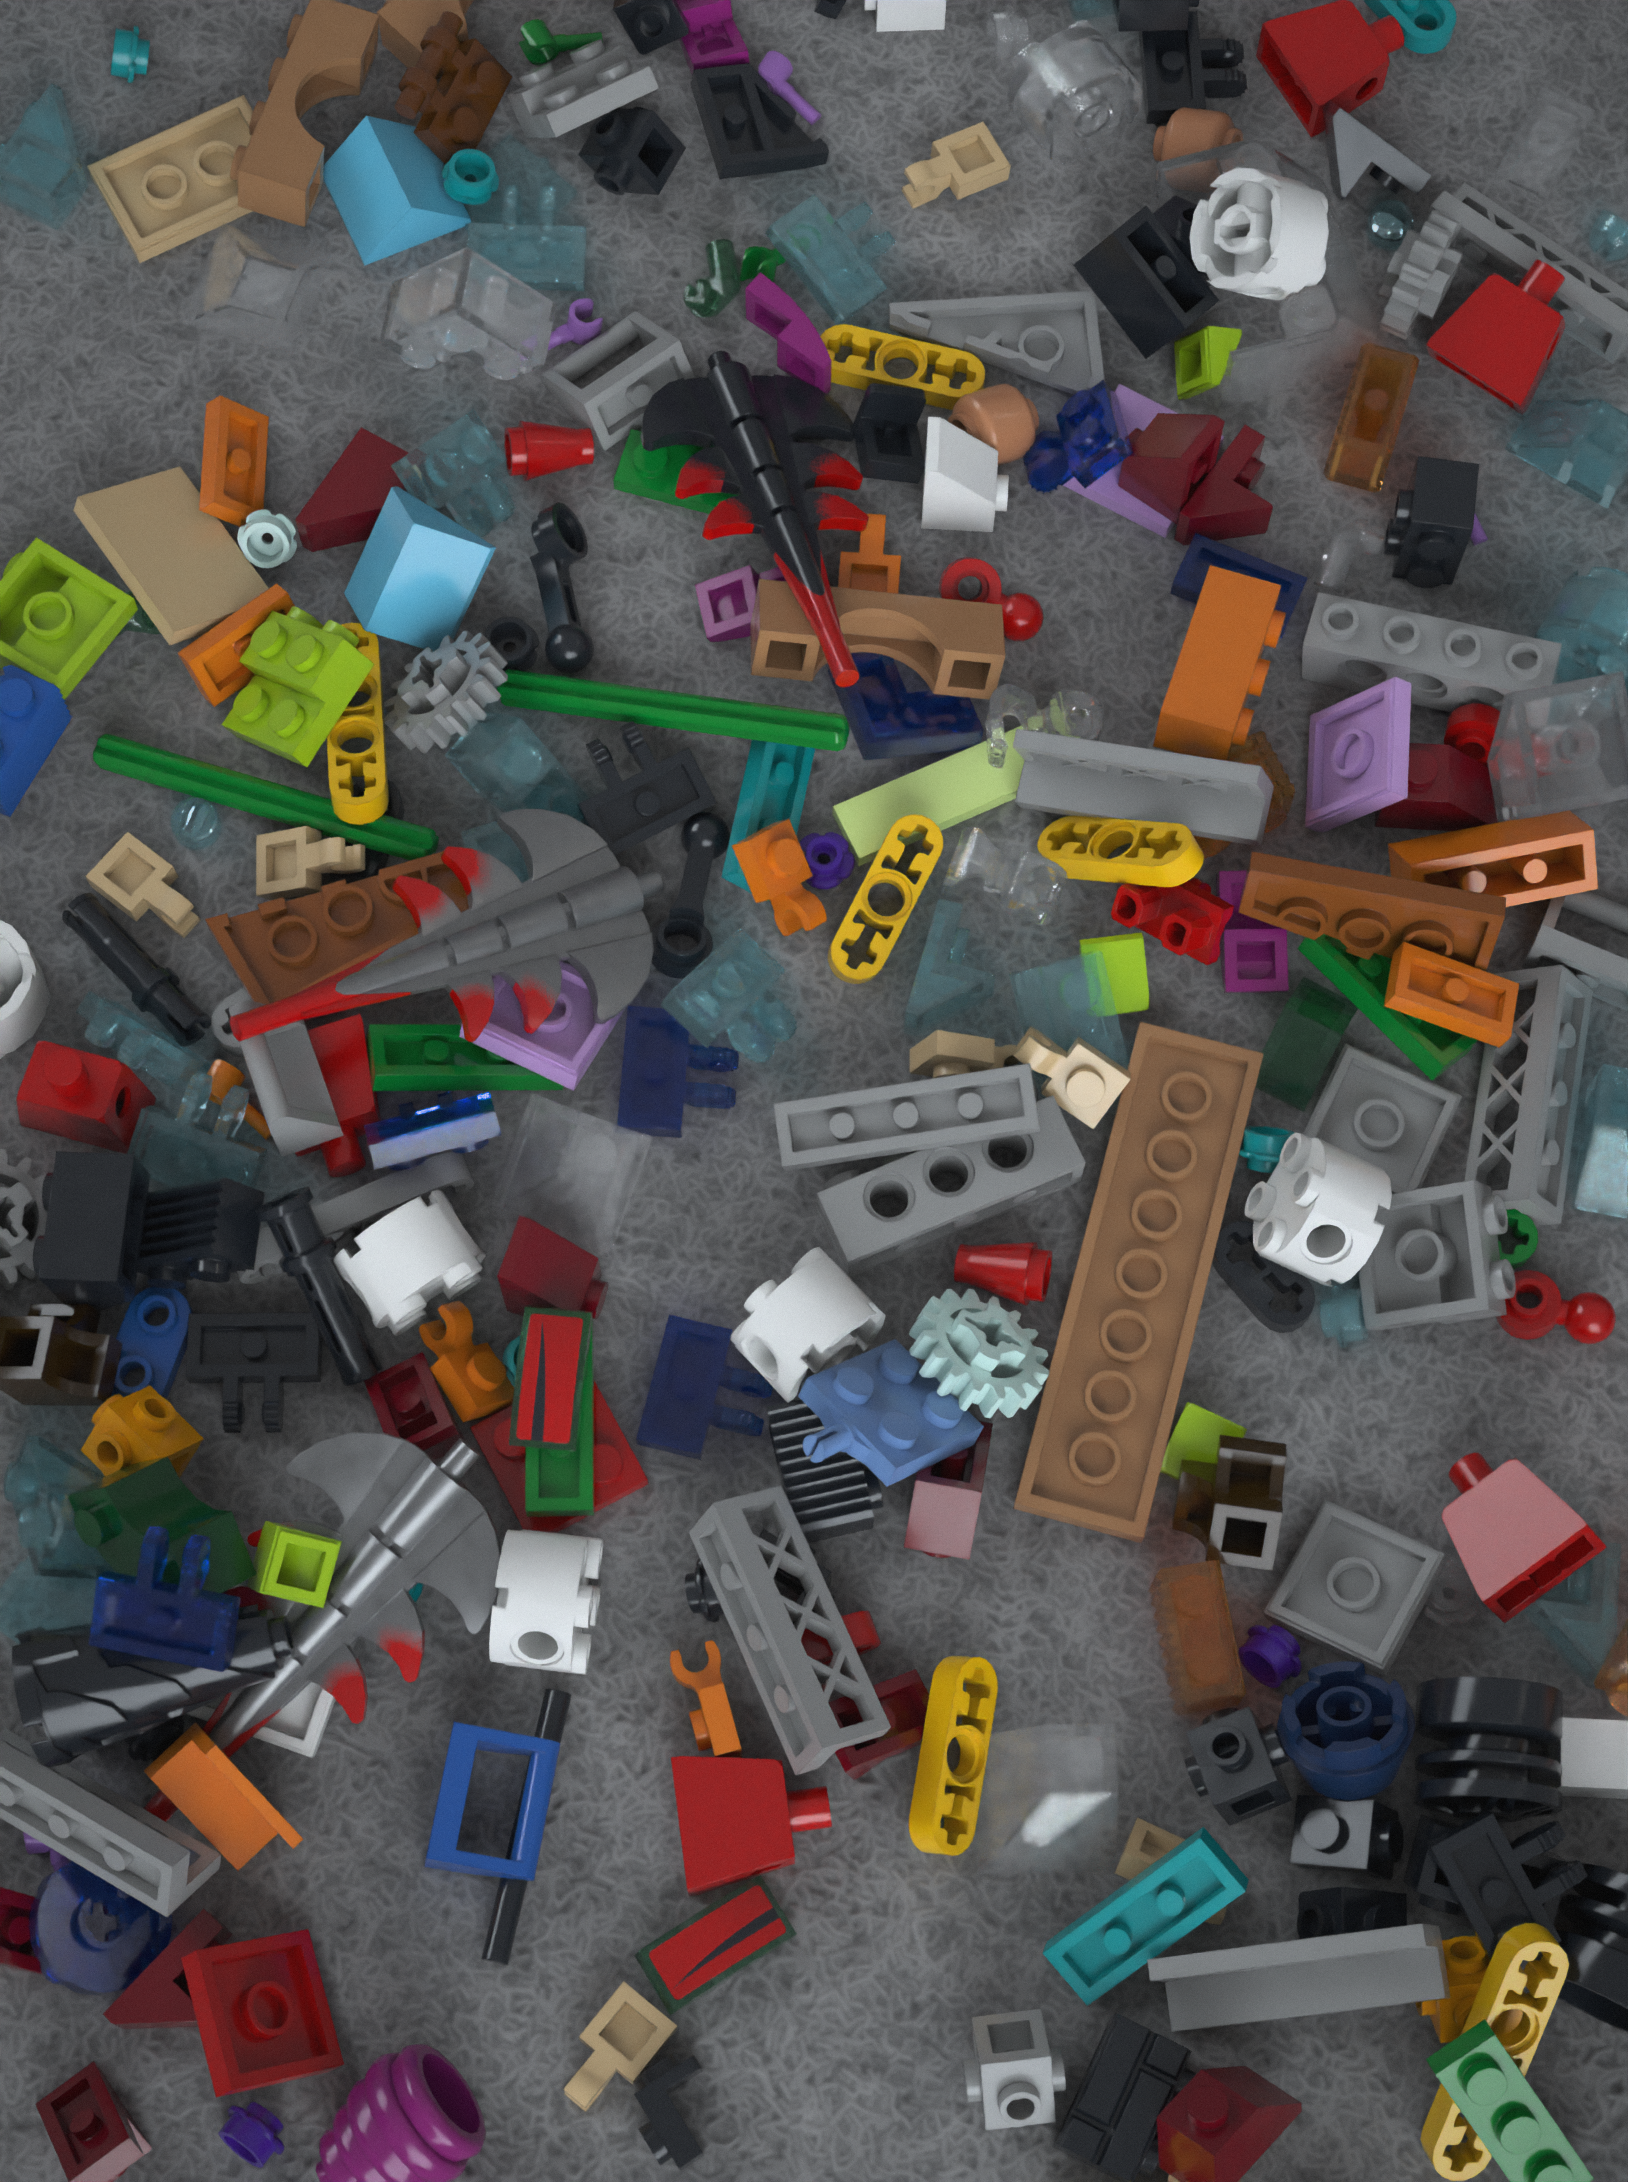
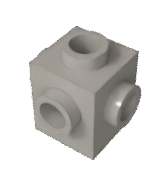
M1041 2009L971 2017L975 2058L962 2059L963 2078L967 2102L980 2101L985 2130L1056 2122L1054 2092L1066 2090L1065 2071L1060 2047L1049 2048Z

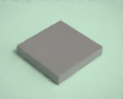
M1345 1043L1303 1135L1309 1138H1319L1382 1168L1390 1177L1392 1194L1421 1189L1462 1096Z
M1325 1499L1263 1613L1265 1618L1272 1623L1353 1662L1363 1663L1365 1668L1386 1677L1447 1560L1444 1553Z

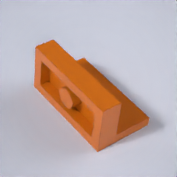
M196 1722L144 1770L155 1785L237 1871L278 1833L293 1849L303 1840L284 1816Z

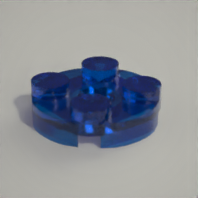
M72 1860L67 1861L56 1871L42 1879L38 1886L37 1895L33 1900L29 1917V1934L35 1956L40 1961L41 1972L45 1978L53 1984L64 1985L73 1992L85 1995H107L128 1988L168 1946L172 1931V1913L168 1917L162 1915ZM93 1904H102L104 1915L115 1917L116 1929L105 1933L104 1942L96 1940L94 1933L86 1928L85 1918L92 1915L94 1910Z

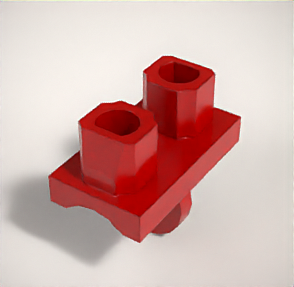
M1192 878L1174 887L1125 884L1117 890L1111 910V917L1128 928L1135 926L1161 940L1163 947L1179 956L1187 954L1205 965H1210L1218 960L1221 935L1232 916L1234 905L1211 894L1209 884L1198 878Z

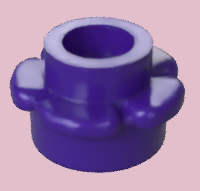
M827 832L821 836L819 833H811L799 842L813 875L805 880L810 886L817 889H831L838 886L852 874L855 866V857L852 853H849V843L841 835L834 832ZM821 855H827L830 861L827 864H821L818 858Z
M1254 1625L1248 1629L1247 1634L1249 1638L1239 1648L1238 1655L1242 1665L1249 1674L1263 1685L1271 1688L1279 1687L1291 1676L1294 1678L1299 1676L1302 1670L1301 1661L1298 1658L1301 1653L1300 1646L1287 1630L1277 1625H1272L1268 1629L1262 1625Z
M251 2102L246 2109L235 2105L229 2107L227 2110L229 2119L218 2134L233 2152L258 2168H262L274 2152L279 2155L283 2153L285 2149L284 2144L277 2136L284 2129V2126L275 2115L256 2102Z

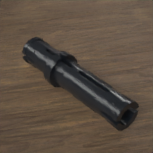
M84 893L68 904L69 908L78 916L75 917L69 910H64L62 914L63 922L89 946L132 992L131 1000L141 1012L145 1013L147 1010L154 1015L182 1047L196 1043L205 1035L203 1030L196 1024L199 1023L204 1029H209L211 1026L209 1015L203 1012L179 987L180 979L170 968L166 967L164 969L160 967L99 903L94 894Z

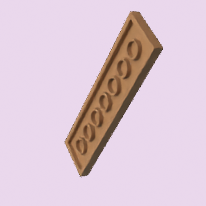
M1144 1022L1139 1023L1127 1069L1131 1072V1080L1121 1092L1049 1369L1050 1373L1046 1380L1013 1509L1142 1543L1264 1053Z

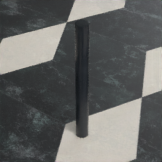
M545 1689L534 1737L561 1743L571 1694L555 1689ZM530 1756L505 1857L508 1860L511 1858ZM500 1878L481 1957L482 1960L508 1965L528 1881Z

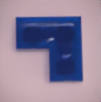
M868 652L851 653L859 672V679L854 685L845 688L837 686L830 668L828 669V674L864 761L965 750L981 743L984 730L970 698L933 694L931 690L908 693L892 657Z

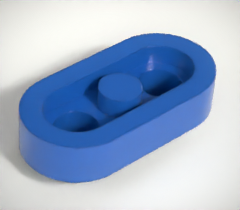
M150 1287L140 1292L131 1301L116 1337L123 1345L112 1396L121 1394L125 1397L151 1385L165 1399L168 1397L187 1349L189 1313H194L186 1298L179 1291ZM159 1308L169 1310V1317L165 1323L159 1326L148 1324L149 1315L154 1310ZM135 1368L145 1370V1378L142 1383L134 1387L124 1384L125 1376L130 1370Z

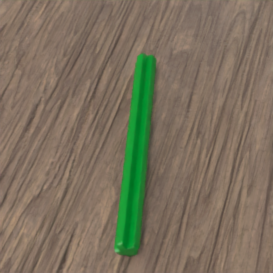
M509 669L504 671L508 675V679L497 686V691L501 694V703L505 706L628 723L634 721L635 724L831 751H840L846 747L850 731L847 717L838 713Z
M112 734L101 735L93 751V761L103 770L295 827L308 826L322 831V835L332 838L342 837L345 838L346 842L356 845L362 844L366 848L411 861L435 854L438 849L439 837L431 828L387 815H382L374 822L363 825L349 824L340 820L334 813L332 802L329 798Z

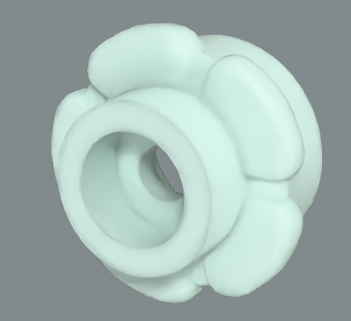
M267 509L256 510L246 517V524L242 525L238 530L237 540L244 556L249 562L261 568H273L282 562H287L293 557L297 548V542L293 537L296 529L292 521L280 513L273 515ZM270 533L274 540L266 542L262 535Z

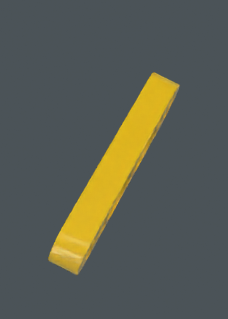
M345 623L341 625L359 639L355 648L374 663V666L357 690L370 696L369 700L359 706H347L327 736L328 779L334 813L344 822L363 825L380 818L387 810L389 802L382 667L377 635L365 631L361 623ZM353 738H365L373 743L369 749L361 753H348L340 748L344 742ZM352 776H364V796L353 797Z
M1524 1923L1513 1927L1502 1936L1495 1948L1460 2034L1462 2035L1484 2019L1491 2027L1494 2019L1500 2013L1509 2009L1521 2010L1523 2014L1518 2026L1509 2033L1496 2036L1524 2077L1566 1979L1569 1967L1567 1954L1546 1927L1537 1923ZM1539 1951H1541V1953L1543 1954L1542 1959L1540 1961L1534 1960L1537 1957ZM1523 1960H1526L1529 1962L1526 1964L1525 1969L1523 1971L1520 1964ZM1525 1986L1529 1990V1993H1525L1523 1991ZM1440 2084L1423 2125L1420 2140L1424 2152L1435 2170L1442 2177L1451 2181H1464L1475 2177L1483 2171L1491 2160L1492 2155L1465 2117L1462 2119L1459 2114L1461 2112L1443 2085ZM1464 2133L1468 2138L1466 2143L1461 2142ZM1448 2144L1453 2145L1450 2151L1445 2149Z

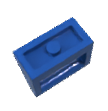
M453 1722L424 1867L458 1873L534 1881L560 1743L533 1736ZM476 1750L530 1756L510 1860L456 1850Z

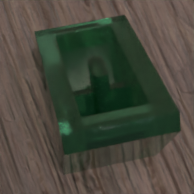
M1303 977L1284 1006L1262 1051L1264 1054L1255 1088L1304 1112L1358 1008L1349 999Z

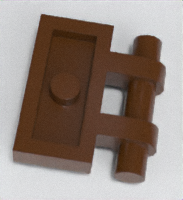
M449 11L442 13L436 26H430L427 29L420 44L423 52L415 67L408 68L399 83L401 94L394 106L401 116L408 119H414L418 111L423 114L413 133L444 164L450 161L451 157L460 150H476L512 79L511 74L476 38L460 41L459 43L457 36L463 26V21L458 15ZM441 70L444 74L439 84H437L436 77Z

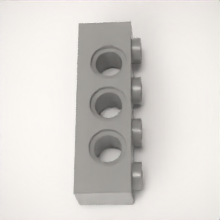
M1318 592L1302 646V678L1332 687L1362 692L1393 677H1398L1411 683V704L1453 712L1456 708L1466 704H1485L1500 711L1507 719L1509 725L1543 732L1557 679L1562 644Z
M1052 1095L1037 1101L1041 1132L888 1155L882 1161L883 1166L860 1175L858 1170H849L829 1179L823 1185L824 1190L817 1193L816 1211L843 1271L851 1278L1080 1182L1086 1162L1054 1096ZM1008 1147L1017 1151L1023 1161L1015 1167L1004 1168L995 1164L989 1154L997 1148ZM949 1171L960 1176L965 1185L955 1192H942L933 1186L930 1179L937 1173ZM894 1196L904 1203L906 1209L898 1216L884 1217L876 1213L871 1204L879 1197Z

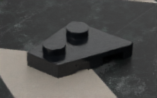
M749 63L693 70L690 85L719 179L799 170L826 164L829 155L827 144L821 138L813 142L796 125L794 121L797 113L782 97L774 95L768 89L767 82Z

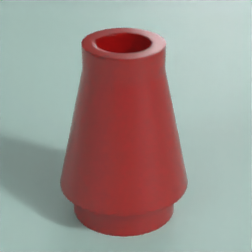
M521 420L518 427L505 428L504 451L509 476L523 475L524 481H528L579 465L593 464L594 443L590 428L575 429Z
M1037 1242L991 1245L960 1244L955 1259L954 1281L975 1286L1025 1306L1029 1304L1030 1300L1044 1302L1051 1278L1052 1251L1038 1249Z

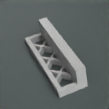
M1465 182L1453 195L1444 190L1431 205L1427 222L1432 211H1435L1436 208L1462 219V227L1457 236L1458 240L1454 249L1464 253L1461 263L1484 279L1496 273L1518 286L1536 259L1547 263L1565 277V281L1547 305L1564 317V332L1611 364L1627 348L1628 290Z
M1016 729L1013 748L1024 759L1015 800L1021 808L1068 816L1179 823L1187 826L1193 836L1261 846L1274 785L1261 766Z
M1563 965L1495 973L1497 976L1519 983L1518 990L1536 988L1535 1002L1517 1021L1514 1019L1511 1038L1500 1048L1485 1043L1464 1181L1475 1180L1486 1185L1487 1174L1505 1157L1511 1163L1508 1189L1492 1191V1196L1500 1195L1506 1209H1517L1522 1214L1531 1218L1538 1226L1561 1224L1593 991ZM1523 1040L1528 1046L1526 1061L1507 1078L1502 1073L1504 1058ZM1514 1098L1520 1105L1518 1120L1499 1137L1494 1131L1496 1115Z
M1028 1063L775 1103L774 1112L782 1168L785 1171L1041 1132L1036 1102L1038 1097L1031 1065Z
M782 1485L713 1502L689 1531V1534L795 1776L818 1769L838 1749L883 1736L891 1728L890 1723ZM769 1510L779 1532L775 1545L752 1533L745 1517L746 1514ZM777 1568L800 1579L806 1592L802 1606L780 1595L773 1580ZM805 1628L827 1639L833 1652L829 1667L807 1656L801 1643V1637ZM833 1689L855 1701L864 1722L840 1729L828 1703Z
M6 1728L0 1731L1 1819L166 1917L219 1870L220 1853L67 1764L50 1768L44 1766L34 1753L30 1742Z
M1424 1923L1147 1959L1150 1981L1165 1982L1172 2032L1451 1998L1440 1926Z

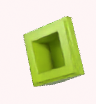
M1206 326L1175 341L1174 352L1178 400L1189 399L1220 385L1242 336L1241 329Z
M1142 932L1079 940L1080 988L1087 1014L1091 1017L1148 1010L1150 1000Z
M1187 1402L1166 1447L1160 1472L1178 1480L1182 1459L1215 1464L1219 1436L1226 1435L1244 1438L1247 1429L1200 1406Z
M265 1521L253 1561L257 1574L248 1579L247 1585L252 1590L261 1594L324 1608L342 1541L279 1523Z

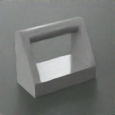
M636 311L540 375L544 386L581 428L591 429L594 444L603 451H606L628 436L631 429L637 430L641 427L643 414L653 394L667 383L681 378L685 380L695 378L680 340ZM638 338L645 346L582 390L572 383Z
M1590 891L1550 898L1522 967L1531 969L1563 965L1593 991V997L1628 1011V959L1554 929L1563 907L1628 934V907Z
M249 1000L241 1001L229 1008V1014L232 1017L266 1004ZM304 1020L239 1042L267 1126L282 1157L344 1136Z

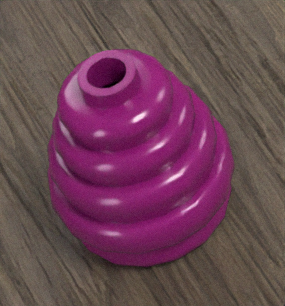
M426 2044L408 2045L401 2052L381 2055L372 2062L364 2079L357 2081L353 2085L346 2104L338 2109L332 2121V2128L323 2133L319 2141L321 2161L316 2164L318 2179L320 2182L453 2181L463 2173L469 2158L476 2156L480 2152L486 2138L484 2117L478 2101L456 2067L441 2052Z

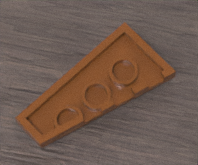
M442 851L379 869L378 875L348 884H346L344 879L320 886L322 891L289 901H285L284 897L260 903L258 904L259 909L230 918L225 913L205 920L209 930L251 1000L262 1004H269L292 996L418 934V929L410 911L392 889V884L398 876L403 875L420 879L438 887L453 900L460 912L469 909V905L461 882L454 872L442 862Z
M1252 851L1241 892L1239 913L1312 940L1317 939L1323 934L1339 939L1346 946V952L1367 960L1374 953L1392 959L1393 952L1403 942L1486 971L1505 918L1506 897Z

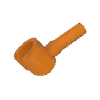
M216 1059L203 1079L206 1097L210 1101L224 1108L229 1107L234 1113H238L267 1140L271 1133L265 1117L247 1099L237 1094L246 1078L245 1075L231 1064Z

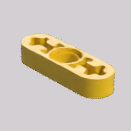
M847 324L832 326L820 336L832 361L831 382L862 390H867V387L872 383L922 389L925 392L927 405L953 410L955 403L963 395L984 389V366L975 355L966 351ZM841 346L852 348V355L847 357L845 363L835 361V353L841 350ZM870 351L876 352L874 371L866 370ZM894 358H906L916 365L917 371L909 378L896 379L886 373L884 366ZM927 364L935 365V372L932 373V384L925 383ZM955 372L966 374V382H963L961 389L950 387V379H953Z
M916 814L904 816L893 824L885 837L828 949L830 969L840 980L851 984L865 983L873 979L884 966L943 849L942 833L931 819ZM913 831L924 835L922 846L929 851V855L918 853L905 875L917 877L916 884H913L904 874L897 870L881 867L882 862L887 861L892 868H895L905 848V845L897 840L898 835L909 838ZM889 883L900 891L903 905L897 914L882 916L872 910L868 902V893L874 885ZM855 915H858L870 927L890 932L888 938L885 939L876 931L866 950V954L874 959L873 964L862 962L857 969L846 965L849 954L841 949L842 944L853 946L865 927V924L853 922Z
M1066 816L1047 826L1037 842L1038 851L1052 873L1057 877L1174 887L1194 877L1204 861V854L1187 826L1179 823ZM1132 843L1131 847L1121 855L1107 859L1118 847Z
M948 1656L937 1665L932 1677L908 1824L910 1837L914 1845L925 1853L950 1856L959 1855L969 1847L975 1834L998 1693V1681L995 1670L986 1659L981 1657ZM963 1683H966V1692L963 1691ZM957 1717H962V1724H956ZM955 1737L960 1746V1760L957 1768L951 1772L947 1763V1749L951 1740ZM945 1785L951 1786L950 1793H945ZM941 1818H944L943 1828H940Z

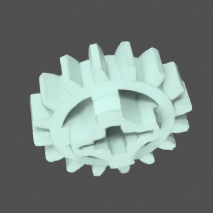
M946 1289L940 1299L935 1296L931 1297L909 1331V1335L916 1340L909 1350L910 1355L926 1361L919 1371L920 1375L927 1378L936 1377L940 1382L936 1393L941 1397L951 1393L958 1399L961 1410L966 1411L972 1403L979 1405L980 1411L985 1418H991L998 1408L1007 1418L1013 1417L1020 1407L1026 1410L1043 1388L1041 1385L1050 1373L1042 1365L1049 1356L1047 1350L1032 1345L1038 1336L1036 1329H1022L1017 1324L1021 1313L1017 1310L1007 1312L1000 1307L999 1298L992 1296L987 1304L980 1302L974 1289H968L962 1298L952 1289Z

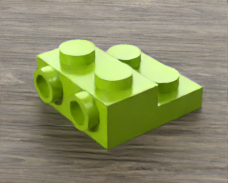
M36 537L24 553H17L11 558L4 569L3 577L0 581V669L3 670V667L13 665L52 683L60 689V693L63 695L62 698L65 700L136 613L138 608L134 598Z
M295 606L291 607L287 615L272 610L265 622L253 633L250 645L239 660L240 663L254 673V676L248 685L236 696L233 708L221 725L233 735L246 742L308 767L374 666V663L355 648L359 642L358 637L337 622L327 620L323 626L312 615Z

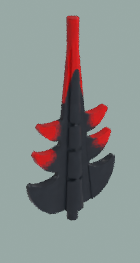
M714 352L708 358L710 371L706 378L699 377L686 380L681 378L667 383L653 394L643 414L640 438L642 446L647 451H654L674 445L709 447L690 456L684 464L676 485L675 496L679 499H686L690 496L704 493H730L738 495L721 501L710 512L704 524L702 536L707 540H713L719 537L738 534L761 535L814 630L835 683L839 687H850L858 681L859 672L840 627L816 530L864 531L866 530L869 517L856 505L837 495L806 490L818 487L858 490L861 487L863 476L849 461L834 451L815 444L798 443L795 441L804 439H832L851 442L854 440L855 435L853 422L841 406L818 387L789 376L776 374L773 376H751L746 365L732 361L728 352Z

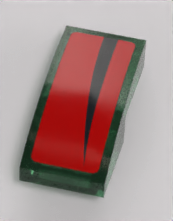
M525 1306L516 1368L509 1445L576 1451L578 1449L584 1381L587 1378L592 1312Z
M759 1875L639 1950L634 1956L671 2016L724 1984L734 1974L786 1944L797 1933L762 1876Z

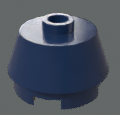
M1332 1662L1310 1669L1308 1671L1309 1681L1296 1689L1291 1697L1287 1693L1283 1697L1282 1710L1277 1722V1733L1282 1747L1308 1785L1318 1793L1339 1800H1358L1376 1795L1387 1788L1395 1779L1414 1736L1415 1717L1402 1687L1395 1679H1393L1391 1684H1388L1382 1678L1365 1674L1364 1664L1360 1662Z

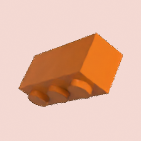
M1209 566L1160 711L1153 747L1179 754L1227 761L1232 744L1245 746L1255 710L1245 708V704L1249 694L1260 697L1271 661L1262 659L1261 655L1264 646L1276 649L1286 617V612L1275 610L1281 585L1215 566Z
M1568 809L1388 844L1391 877L1506 897V907L1598 889L1594 829Z

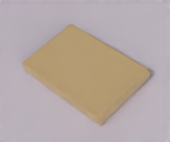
M244 95L87 166L92 180L139 263L252 212L251 210L238 207V182L230 179L231 165L237 147L239 145L247 147L252 137L249 134V126L253 110Z
M180 466L78 496L73 510L169 645L205 634L269 589L220 520L199 510L200 493Z

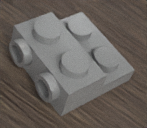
M597 40L572 51L570 56L573 63L555 72L551 64H546L519 77L522 87L508 93L507 97L526 138L558 137L659 87L650 66H632L624 45L605 48L602 40Z
M1475 1180L1392 1194L1390 1209L1378 1205L1374 1220L1385 1226L1379 1242L1367 1262L1359 1270L1365 1329L1377 1331L1430 1322L1451 1324L1507 1315L1505 1299L1514 1297L1516 1282L1510 1262L1507 1259L1500 1260L1497 1235L1506 1233L1508 1217L1503 1199L1500 1195L1492 1196L1490 1186Z

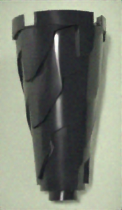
M258 1604L200 1615H162L135 1621L133 1618L115 1619L49 1630L37 1627L22 1631L15 1636L21 1644L12 1646V1671L23 1727L43 1726L47 1739L30 1743L39 1761L44 1766L50 1768L71 1763L83 1753L150 1730L165 1723L167 1719L195 1710L227 1693L275 1678V1671L284 1668L285 1658L294 1656L295 1645L287 1617L285 1615L275 1617L271 1608L258 1611Z

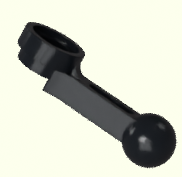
M558 502L540 511L538 520L532 523V537L539 553L531 556L530 559L536 573L549 631L545 644L546 657L555 669L564 673H575L581 671L590 663L594 653L592 638L581 627L569 574L570 564L587 555L588 543L583 527L576 515L565 504Z
M697 813L685 822L681 831V842L683 848L688 853L679 895L669 910V917L660 922L652 931L654 948L652 964L658 971L672 978L686 979L697 976L707 968L711 960L713 941L710 932L703 925V903L713 859L718 858L727 850L730 840V831L726 822L714 813ZM684 934L693 938L698 945L690 950H677L668 945L665 939L671 935Z

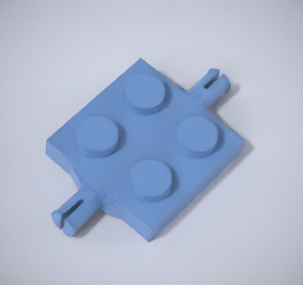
M896 1339L807 1377L798 1395L820 1418L825 1428L804 1438L803 1450L807 1457L812 1455L810 1460L814 1463H819L840 1451L846 1452L848 1455L864 1463L886 1487L974 1445L984 1426L968 1410H961L958 1399L951 1393L943 1397L936 1392L940 1385L936 1377H922L919 1373L922 1365Z

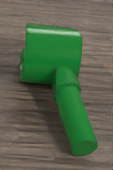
M539 19L526 22L520 29L525 40L520 41L519 45L526 58L533 65L547 63L554 60L559 52L578 49L597 40H602L603 43L601 32L553 36L546 23Z
M802 234L772 250L759 246L748 247L743 256L739 280L754 279L761 272L774 282L777 266L784 264L786 260L812 246L810 236Z

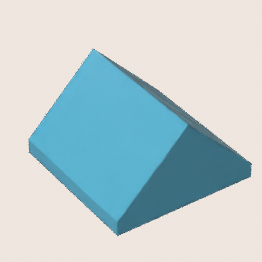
M365 116L324 164L323 181L364 266L472 224L464 204L452 199L445 192L443 187L445 179L442 177L444 164L413 133L416 127L371 116Z
M398 486L391 487L344 594L365 631L422 649L430 647L435 651L440 647V643L445 636L449 635L454 639L496 547Z

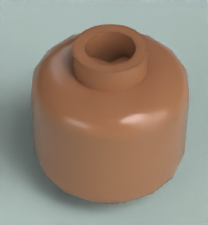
M1183 107L1175 111L1166 126L1161 125L1158 127L1153 143L1155 161L1162 162L1163 173L1169 182L1205 188H1215L1210 185L1220 175L1240 167L1243 153V133L1241 129L1235 128L1229 114Z
M998 384L960 397L953 407L952 415L949 417L948 422L997 450L998 466L1022 459L1032 450L1036 431L1039 427V416L1033 402L1026 398L1019 389L1010 384Z

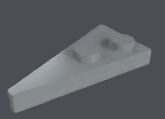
M1093 290L889 303L888 317L890 329L932 344L969 352L984 363L1093 402H1104L1106 386L1096 299Z

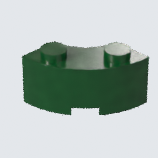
M168 1456L128 1465L67 1495L75 1512L74 1524L81 1540L89 1547H96L107 1563L127 1583L144 1594L152 1603H162L177 1608H195L257 1574L232 1511L214 1509L197 1499L180 1480Z

